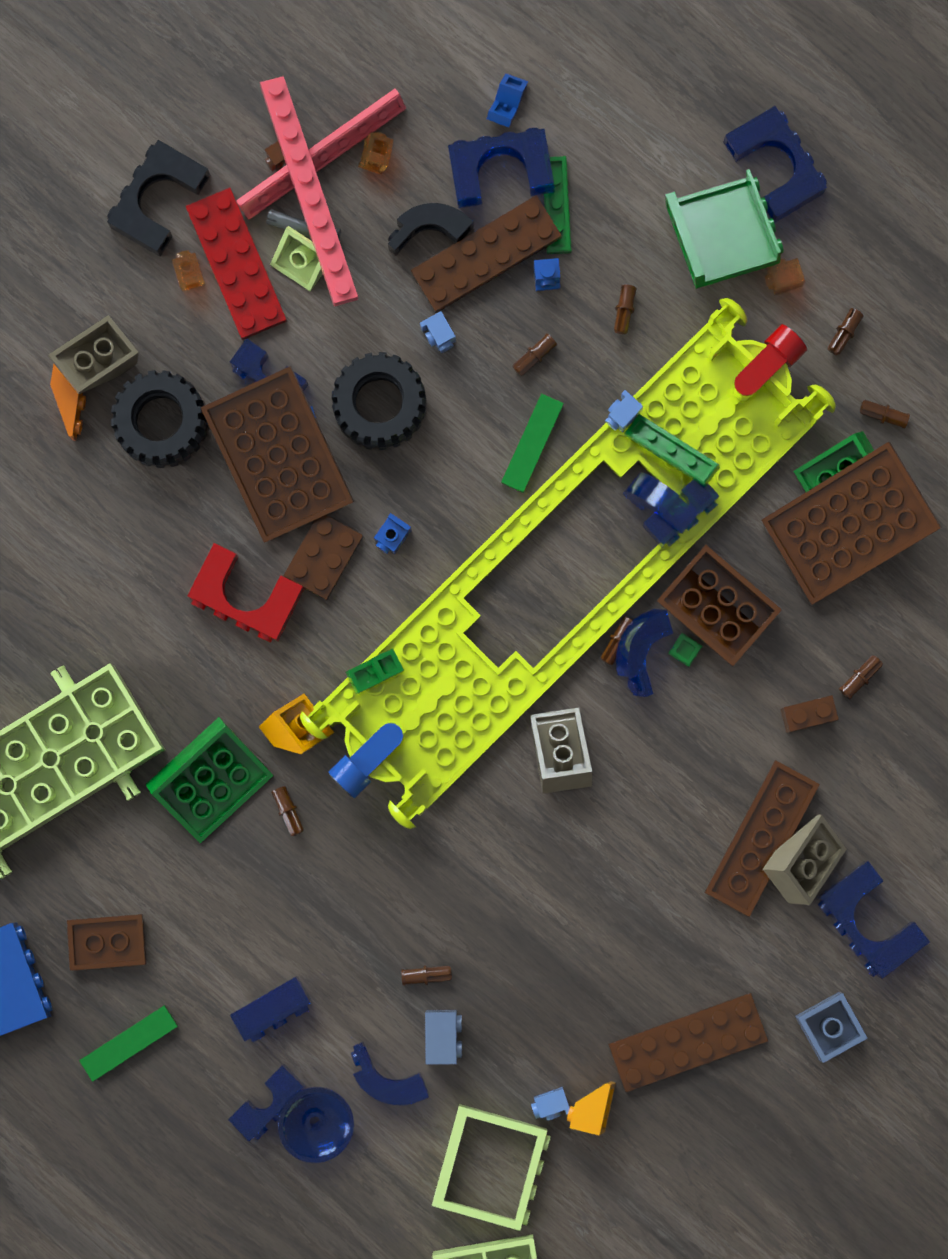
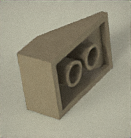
M108 315L50 353L48 357L76 392L81 394L120 376L135 366L138 362L139 352Z
M579 708L530 715L542 793L591 787L592 768Z
M817 815L775 850L763 871L788 903L810 905L847 848L822 815Z

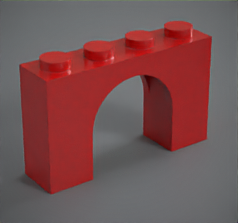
M214 543L187 595L192 599L191 604L202 610H205L206 607L214 610L213 615L224 621H227L229 617L237 621L235 626L247 632L251 628L259 632L257 637L271 643L272 639L279 641L304 591V587L280 575L268 601L262 607L253 611L238 610L229 604L225 594V585L239 556Z

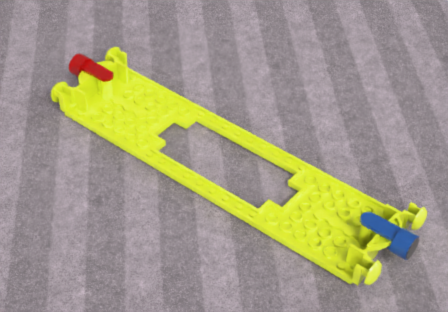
M729 298L720 299L719 303L722 308L720 310L717 309L710 316L708 323L633 396L643 406V411L640 413L642 416L719 464V470L706 487L626 437L625 432L629 426L622 432L619 429L613 430L605 423L364 661L366 662L393 648L404 669L403 672L357 695L347 677L323 702L319 701L308 716L301 712L300 720L303 726L318 739L328 738L322 732L328 725L334 727L336 724H344L346 726L345 744L350 758L345 755L328 772L350 797L355 799L371 783V780L368 778L369 776L383 782L400 781L405 786V794L396 806L389 801L388 809L400 825L408 829L415 828L416 826L411 820L417 814L421 816L820 420L825 409L834 413L836 408L835 401L830 393L816 384L807 386L811 395L809 397L805 396L803 399H795L790 394L792 379L788 367H791L807 352L806 344L794 330L781 324L764 343L754 340L736 342L731 337L734 325L738 323L741 326H746L747 316L741 306L734 300ZM603 461L620 478L639 462L673 495L656 511V514L672 531L534 668L517 651L498 668L464 634L481 617L464 598Z

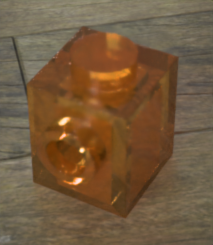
M798 258L789 261L781 259L780 264L769 267L768 275L765 276L768 289H773L774 295L803 287L805 283Z

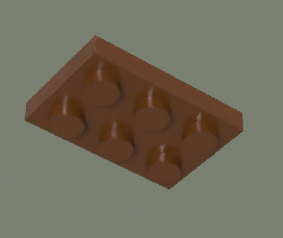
M327 515L315 519L283 576L302 585L305 589L319 597L328 600L361 542L363 535Z
M143 914L67 920L70 971L146 965Z

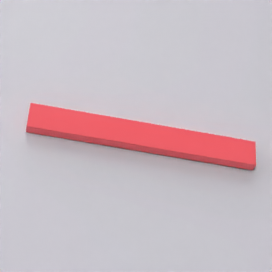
M393 89L311 147L309 153L316 172L404 111L406 106L399 92ZM287 165L236 200L248 220L294 189Z

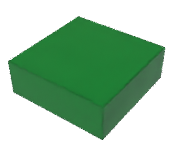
M681 633L668 654L689 667L703 646Z

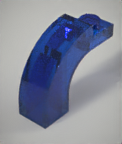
M639 473L623 492V495L641 510L644 507L649 508L682 534L699 514L679 498L680 495L646 473Z
M652 609L636 617L627 626L619 641L616 653L617 673L619 676L628 677V687L634 696L647 697L653 694L646 669V656L653 643L673 634L667 610Z
M363 1041L353 1046L354 1051L351 1052L352 1059L356 1067L360 1065L362 1068L354 1072L353 1075L360 1087L374 1099L391 1105H409L430 1096L420 1072L400 1080L388 1079L375 1069Z

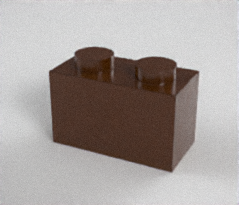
M832 695L780 709L786 733L839 720Z

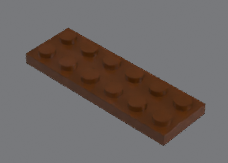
M536 195L413 268L411 273L437 313L560 240L562 236Z
M775 760L704 893L750 917L770 879L763 871V868L775 850L793 836L820 784Z
M747 993L611 1042L609 1047L625 1092L767 1042L768 1039L752 995Z

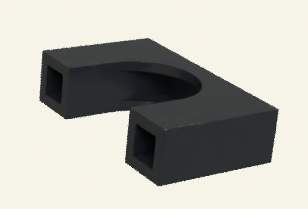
M157 140L155 145L152 144L145 154L146 160L142 166L138 165L133 173L134 179L131 184L123 188L118 205L110 209L107 215V223L111 229L161 257L173 236L170 230L142 213L141 198L143 193L153 183L168 180L199 195L211 175L205 166L162 141Z

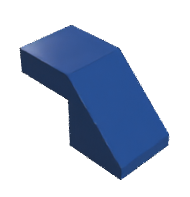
M505 74L499 84L495 101L488 112L487 120L510 127L520 106L528 81Z

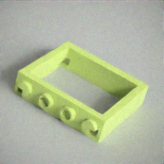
M459 1104L432 1206L520 1231L522 1224L527 1225L530 1215V1210L526 1209L528 1200H534L537 1189V1185H533L535 1175L540 1176L544 1161L540 1160L542 1150L547 1151L551 1136L546 1135L547 1128ZM467 1116L537 1136L515 1219L444 1200Z

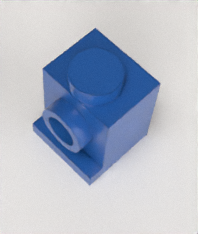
M559 258L534 260L536 291L560 289Z
M390 513L374 537V540L377 542L375 546L386 554L389 551L395 554L412 529L408 524ZM390 530L396 533L393 539H389L386 536Z

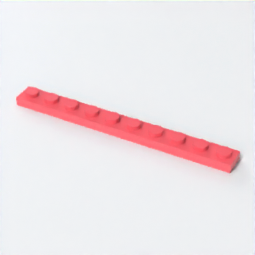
M284 76L260 82V87L333 305L335 307L358 300V295Z

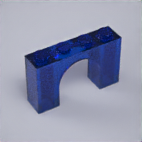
M776 106L726 134L723 141L735 162L763 147L778 148L784 151L791 159L794 169L793 177L786 184L764 196L768 206L767 213L774 223L823 195L827 188L826 178L822 172L816 171L811 154L808 151L804 152L800 145L801 139L795 131H791L787 125L788 119L782 110L778 111Z
M529 128L525 132L520 133L506 132L497 137L482 136L477 140L468 142L466 140H458L448 145L458 208L482 205L479 172L487 160L498 155L515 157L524 165L531 196L555 192L545 128Z
M864 861L817 897L820 900L818 906L826 916L831 915L836 921L833 926L842 937L846 935L852 942L849 944L850 949L857 957L861 955L867 962L864 967L872 977L877 975L878 978L883 979L929 944L930 941L915 922H909L894 935L883 941H871L861 935L854 922L856 905L862 897L883 882V879L870 862Z

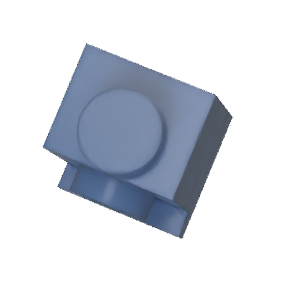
M441 311L420 322L422 332L428 331L425 333V336L431 347L436 345L438 351L443 353L454 346L453 343L456 342V337Z
M626 390L621 394L623 400L619 401L617 399L608 409L610 414L605 420L615 431L619 429L623 432L643 411V406Z
M563 1087L534 1096L535 1103L531 1104L536 1119L546 1117L547 1120L560 1117V1111L565 1110L566 1115L569 1112V1105Z

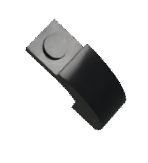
M427 203L418 205L407 210L397 218V224L401 229L400 231L396 229L389 236L388 248L397 256L416 234L426 230L439 231L454 243H457L464 239L474 228L473 221L460 210L446 204Z

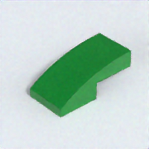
M392 648L345 673L357 695L403 672L404 669Z

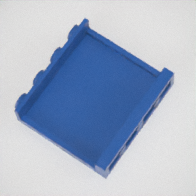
M17 922L0 927V1036L51 1017L50 1011L53 1010L48 996L44 997L41 988L44 987L40 973H36L34 970V955L31 949L27 950L24 942V940H27L25 930L22 925L18 926Z

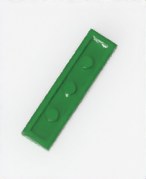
M566 156L542 157L544 208L562 236L560 240L547 247V255L571 253Z
M541 393L501 484L524 493L564 403Z
M641 414L635 418L625 432L626 437L706 487L720 468L718 463Z
M164 1005L79 1061L93 1082L177 1028L178 1024L166 1005Z

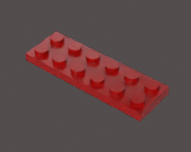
M231 188L185 206L241 339H247L287 322Z

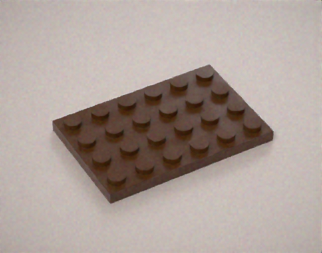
M292 366L201 407L264 543L354 502Z
M887 442L762 519L767 531L812 605L942 528L891 442Z

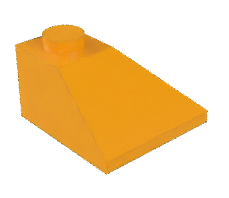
M305 694L273 712L259 726L273 747L298 754H303L323 741L310 734L300 720L301 712L308 716L314 710V705ZM329 725L322 731L327 737L334 733Z
M606 1083L577 1101L574 1107L570 1106L567 1121L571 1122L570 1128L595 1135L605 1133L616 1083Z

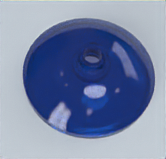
M310 1087L292 1095L283 1105L278 1118V1134L282 1145L293 1157L308 1163L326 1162L338 1156L349 1144L354 1131V1118L347 1101L337 1092L324 1087ZM312 1117L319 1118L316 1124L310 1123Z

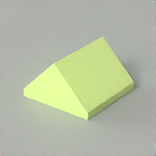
M288 226L270 265L311 291L323 274L313 242Z

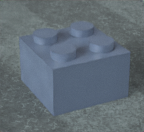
M837 992L795 1016L816 1056L822 1063L867 1039L865 1032L841 992Z
M426 1010V1064H457V1058H462V1041H457V1032L462 1031V1015H457V1010Z

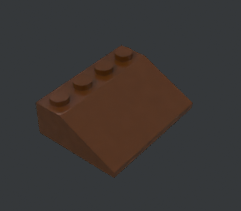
M707 545L702 548L657 600L660 605L732 667L782 610Z

